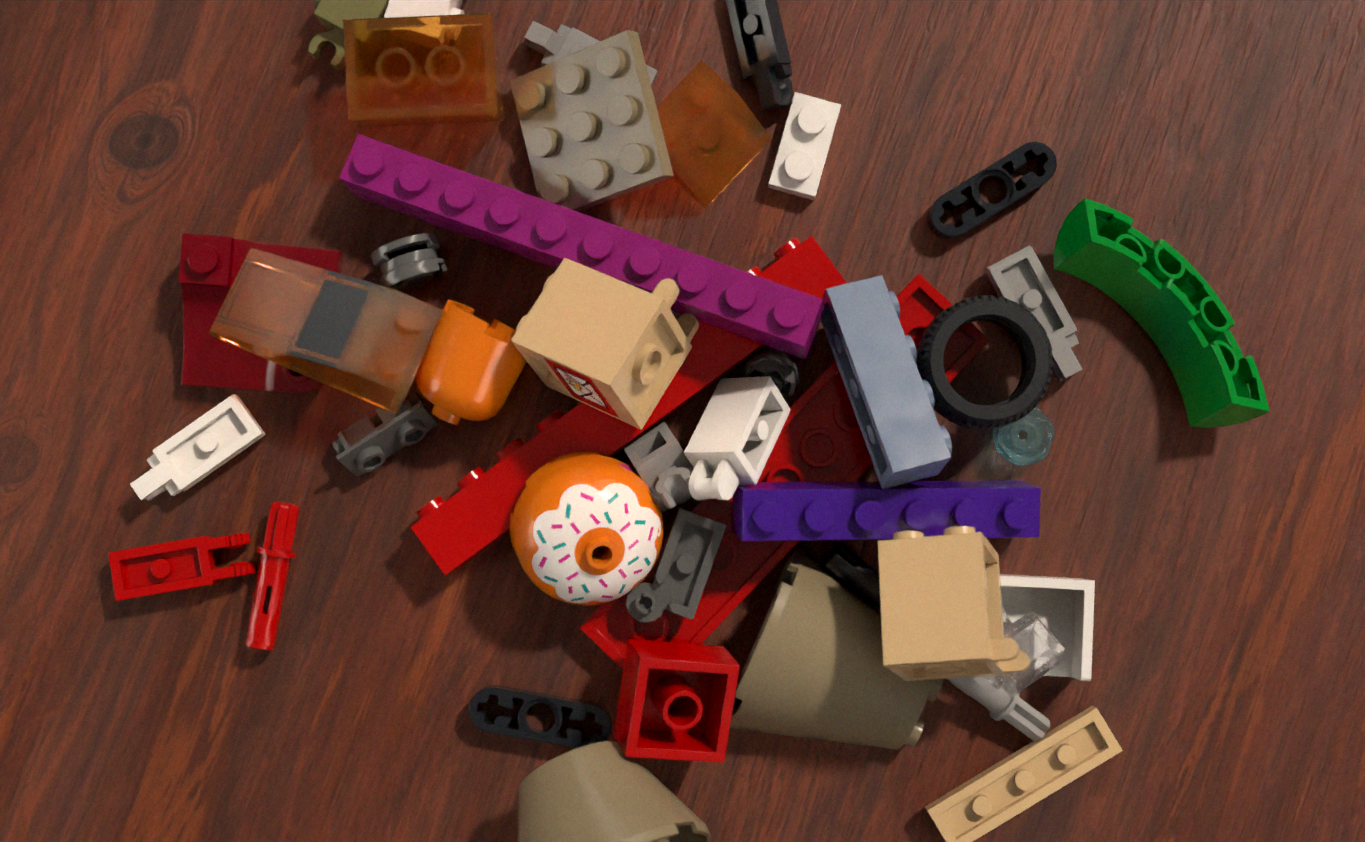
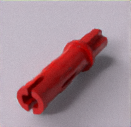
M272 502L269 508L263 546H258L256 551L261 554L245 641V646L273 650L275 646L291 558H296L297 553L292 550L300 509L299 506L292 503ZM270 585L272 586L269 608L266 611L265 603Z

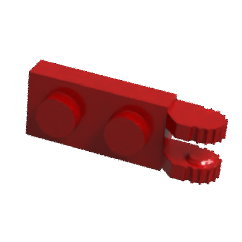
M249 532L216 538L206 535L108 552L115 601L218 584L220 579L254 574V562L232 563L229 567L216 569L213 552L214 549L244 547L245 544L251 543Z

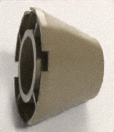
M616 741L592 743L557 756L532 771L519 785L518 842H711L712 839L707 825L635 757H625Z

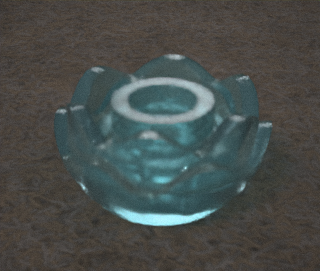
M1035 407L1025 417L1016 422L993 428L992 432L993 443L998 453L1008 462L1019 466L1034 464L1046 458L1055 436L1052 422L1038 407ZM1021 430L1027 434L1024 440H1021L1018 436Z

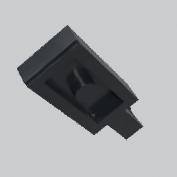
M726 0L743 79H750L754 90H758L762 109L781 110L793 104L794 96L792 81L788 78L792 76V66L790 65L791 59L777 0Z

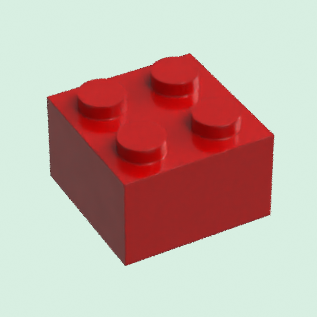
M636 639L627 640L613 733L625 757L724 763L740 667L724 646Z

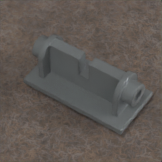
M415 389L408 394L402 391L375 409L383 422L381 425L375 427L371 418L366 415L346 429L338 432L339 438L333 441L332 445L338 453L336 456L337 460L356 477H359L363 473L378 469L388 457L405 446L418 443L426 436L428 431L439 424L423 407L425 404Z

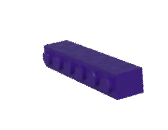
M1021 480L912 481L886 489L881 488L879 481L757 482L756 485L737 486L733 495L732 532L742 541L893 539V534L901 531H920L924 533V537L944 535V529L969 526L975 528V532H982L986 538L1039 537L1041 487Z

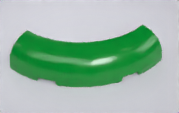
M1086 198L1080 201L1066 216L1058 232L1054 248V269L1071 274L1100 289L1122 306L1142 326L1163 355L1173 373L1186 407L1189 425L1203 428L1224 427L1247 422L1270 412L1265 390L1253 357L1251 355L1243 357L1239 345L1230 331V328L1235 324L1232 316L1199 272L1164 239H1158L1154 242L1133 228L1134 220L1128 215Z

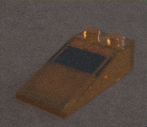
M250 248L209 331V335L397 414L407 396L443 310L396 289Z

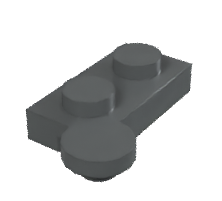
M679 508L653 583H640L627 595L626 606L630 615L640 622H651L659 618L666 609L693 620L726 524Z

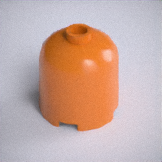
M448 299L419 363L416 373L417 388L425 399L434 404L431 413L448 423L458 425L461 418L471 421L488 420L495 416L504 405L527 361L511 342L516 329L497 319H494L489 327V323L473 315L475 309Z

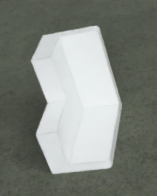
M1000 574L1003 624L1030 625V666L1028 673L1031 675L1072 677L1079 681H1091L1095 580Z

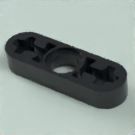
M1029 142L1017 148L940 196L929 209L927 216L929 228L936 236L945 240L957 239L1049 181L1057 167L1054 152L1050 147L1041 142ZM1024 155H1027L1031 160H1035L1038 157L1042 160L1043 165L1038 170L1040 177L1034 172H1029L1016 183L1014 182L1011 174L1019 170L1026 163ZM1008 166L1009 173L1002 167ZM993 178L1002 183L1005 195L1000 203L989 204L980 197L979 184L982 180ZM1016 185L1019 186L1022 190L1017 191ZM967 191L973 208L963 213L957 220L960 227L956 228L952 223L943 225L939 219L944 213L942 206L946 205L950 210L958 208L968 200L961 194ZM974 209H976L982 215L976 217Z
M489 685L482 688L474 695L469 707L471 720L483 731L574 748L607 741L612 729V719L609 712L598 703L501 685ZM491 695L499 697L498 704L500 706L514 708L516 706L515 698L523 699L524 703L518 713L519 727L510 725L514 715L502 713L496 717L495 721L487 720V711L480 709V703H487ZM544 703L553 709L555 723L550 729L539 731L530 726L527 713L532 705ZM563 707L573 709L569 719L581 721L585 719L587 713L596 714V723L603 725V731H595L592 739H587L583 737L584 732L582 728L569 725L567 727L568 736L558 734L564 720Z

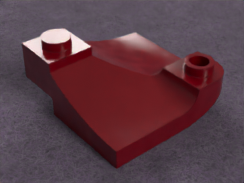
M183 233L178 283L181 284L184 327L181 384L196 387L307 394L318 390L327 380L331 367L304 359L307 362V371L304 375L297 377L293 373L292 367L295 362L303 358L286 354V351L289 347L287 353L290 354L292 351H296L326 361H333V357L295 347L294 345L324 280L329 279L341 283V278L327 275L329 271L326 270L341 274L343 253L339 250L295 247L241 240L227 236ZM258 262H262V263H265V264H269V265H272V266H275V267H271V266H268V265H264V264H261V263H258ZM245 263H249V264H252V265L259 266V267H255V266H252V267H251V269H250V271H249V273H248V275H247V277H246V279H245V281H244V283H243V285H242V282H243V280H244V278H245V276H246V274H247V272H248V270H249V268H250V266H251V265H248V264L245 265ZM244 265H245V268H244V270H243V272H242V274H241V276H240V278H239V280H238V282H237V284H236V286H235V288H234V290H233V292H232V289H233V287H234V285H235V283H236V281H237V279H238V277H239V275H240V273H241V271H242V269H243V267H244ZM266 269H270V270H273V271H277V272H280V273H283V274H279V273H276V272H272V271H269V270H266ZM303 275H307V276L314 277V278H317V279H320V278H321L320 283H319V285H318L316 291H315V288H316L317 284L310 283V282H307V281H304V280H308V281L315 282V283H318L319 280H316V279H313V278H309V277H306V276H303ZM237 293H238V296H237V298H236V300H235V302H234V304H233V306H232V308H231V310H230V312H229V314H228V316H227V318L232 319V320H228V319L222 318V317H226V315H227V313H228V311H229V309H230V307H231V305H232V303H233V301H234V299H235V297H236V295H237ZM226 302H227V305H226V307H225V309H224V311H223V313H222V315H221L222 317H218L217 315L220 316V314H221V312H222V310H223V308H224V306H225V304H226ZM307 306H308V309H307V311H306V313H305V315H304V317H303V319H302V316H303V314H304V312H305V310H306V308H307ZM301 319H302V322H301V324H300V326H299V328H298V330H297V332H296V329H297V327H298V325H299V323H300V321H301ZM219 321H223V322H226V323H230V324H233V325H236V326H240V327H243V328H247V329H250V330H253V331H257V332H260V333H264V334H267V335H270V336H274V337H277V338H281V339H284V340H287V341H291L292 338H290V337H293L294 334H295V337H294V339H293V341H292V343H291V345H290V342L283 341V340H280V339H276V338H273V337H270V336H266V335H263V334H259V333H256V332H253V331H249V330H246V329H242V328H239V327H236V326H232V325H229V324H225V323H222V322H219ZM239 322H243V323H246V324H250V325H253V326H256V327H260V328H263V329H267V330H270V331H273V332H277V333H280V334H284V335H287V336H290V337H286V336H283V335H279V334H276V333H273V332H269V331H266V330H262V329H259V328H256V327H252V326H249V325H245V324H242V323H239Z

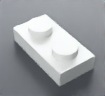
M795 92L768 188L814 200L841 104Z

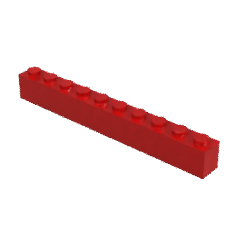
M810 236L802 243H800L797 237L788 241L774 252L773 255L777 261L761 272L758 266L747 271L753 275L821 299L826 288L847 284L813 236ZM698 321V330L690 341L692 349L642 430L578 401L580 403L578 406L565 415L558 409L536 425L540 433L524 444L521 438H518L499 451L496 456L500 462L487 472L478 467L459 480L456 484L460 491L447 501L438 496L419 509L416 513L420 520L412 525L411 529L444 575L454 573L510 532V515L514 513L517 501L527 486L525 482L540 467L560 456L575 452L593 451L599 452L602 456L612 458L623 450V447L641 437L766 345Z

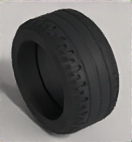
M984 295L961 300L939 313L924 330L917 347L916 365L921 379L928 381L934 395L933 409L938 414L959 426L973 429H988L1016 422L1025 417L1039 404L1052 378L1053 355L1052 346L1044 327L1030 311L1010 299ZM986 321L1000 326L1011 335L1021 353L1022 372L1016 389L1007 399L994 405H976L966 401L952 388L945 374L943 359L947 341L959 327L970 322Z

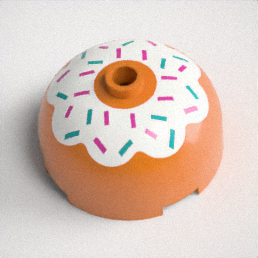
M575 452L560 456L546 463L525 482L527 486L517 501L514 513L510 515V536L514 551L524 572L539 589L562 602L590 606L611 602L628 594L647 577L660 554L663 541V519L654 493L630 464L627 465L617 459L602 456L599 452ZM597 547H600L601 551L592 554Z

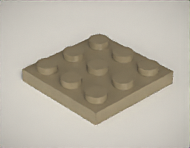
M623 31L510 81L538 198L579 212L674 176L638 32Z

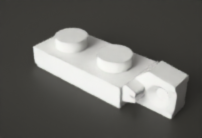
M233 394L153 449L154 454L147 459L152 469L130 483L140 500L147 499V501H150L165 490H168L171 496H175L181 491L191 488L266 434L240 397Z

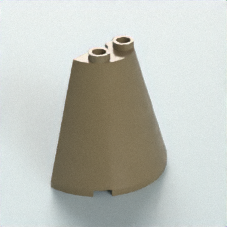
M795 545L791 549L774 589L777 592L741 675L737 680L730 728L899 750L904 744L913 748L923 731L925 721L919 717L926 700L933 702L936 699L944 679L905 681L883 665L881 614L828 570L823 569L822 564L806 550Z

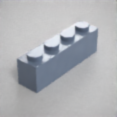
M882 275L826 288L822 297L823 316L821 322L881 488L886 489L938 475L951 459L952 443L947 429L944 426H939L935 416L932 388L928 381L921 379L918 371L915 343L910 335L904 334L899 320L900 305L897 296L893 291H888Z

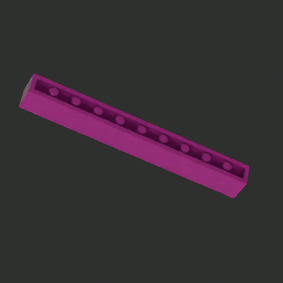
M361 134L357 135L339 176V179L356 197L555 269L559 267L564 258H567L651 294L661 280L672 279L679 288V295L671 306V311L682 315L685 313L693 314L698 321L803 359L807 357L823 316V299Z

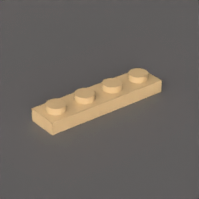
M1090 706L1047 732L1041 740L1032 741L925 806V809L945 842H973L1123 750L1099 710L1094 706Z

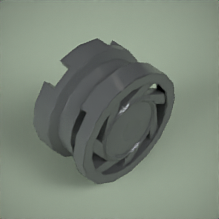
M421 233L404 237L385 244L372 252L371 258L374 267L381 269L383 275L379 282L381 288L387 292L385 294L404 292L438 280L436 274L438 271H440L441 276H445L449 272L445 260L438 257L437 250L440 248V244L435 233Z

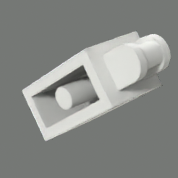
M770 376L720 379L684 451V454L694 467L689 478V491L695 500H729L734 495L738 485L757 484L791 411Z

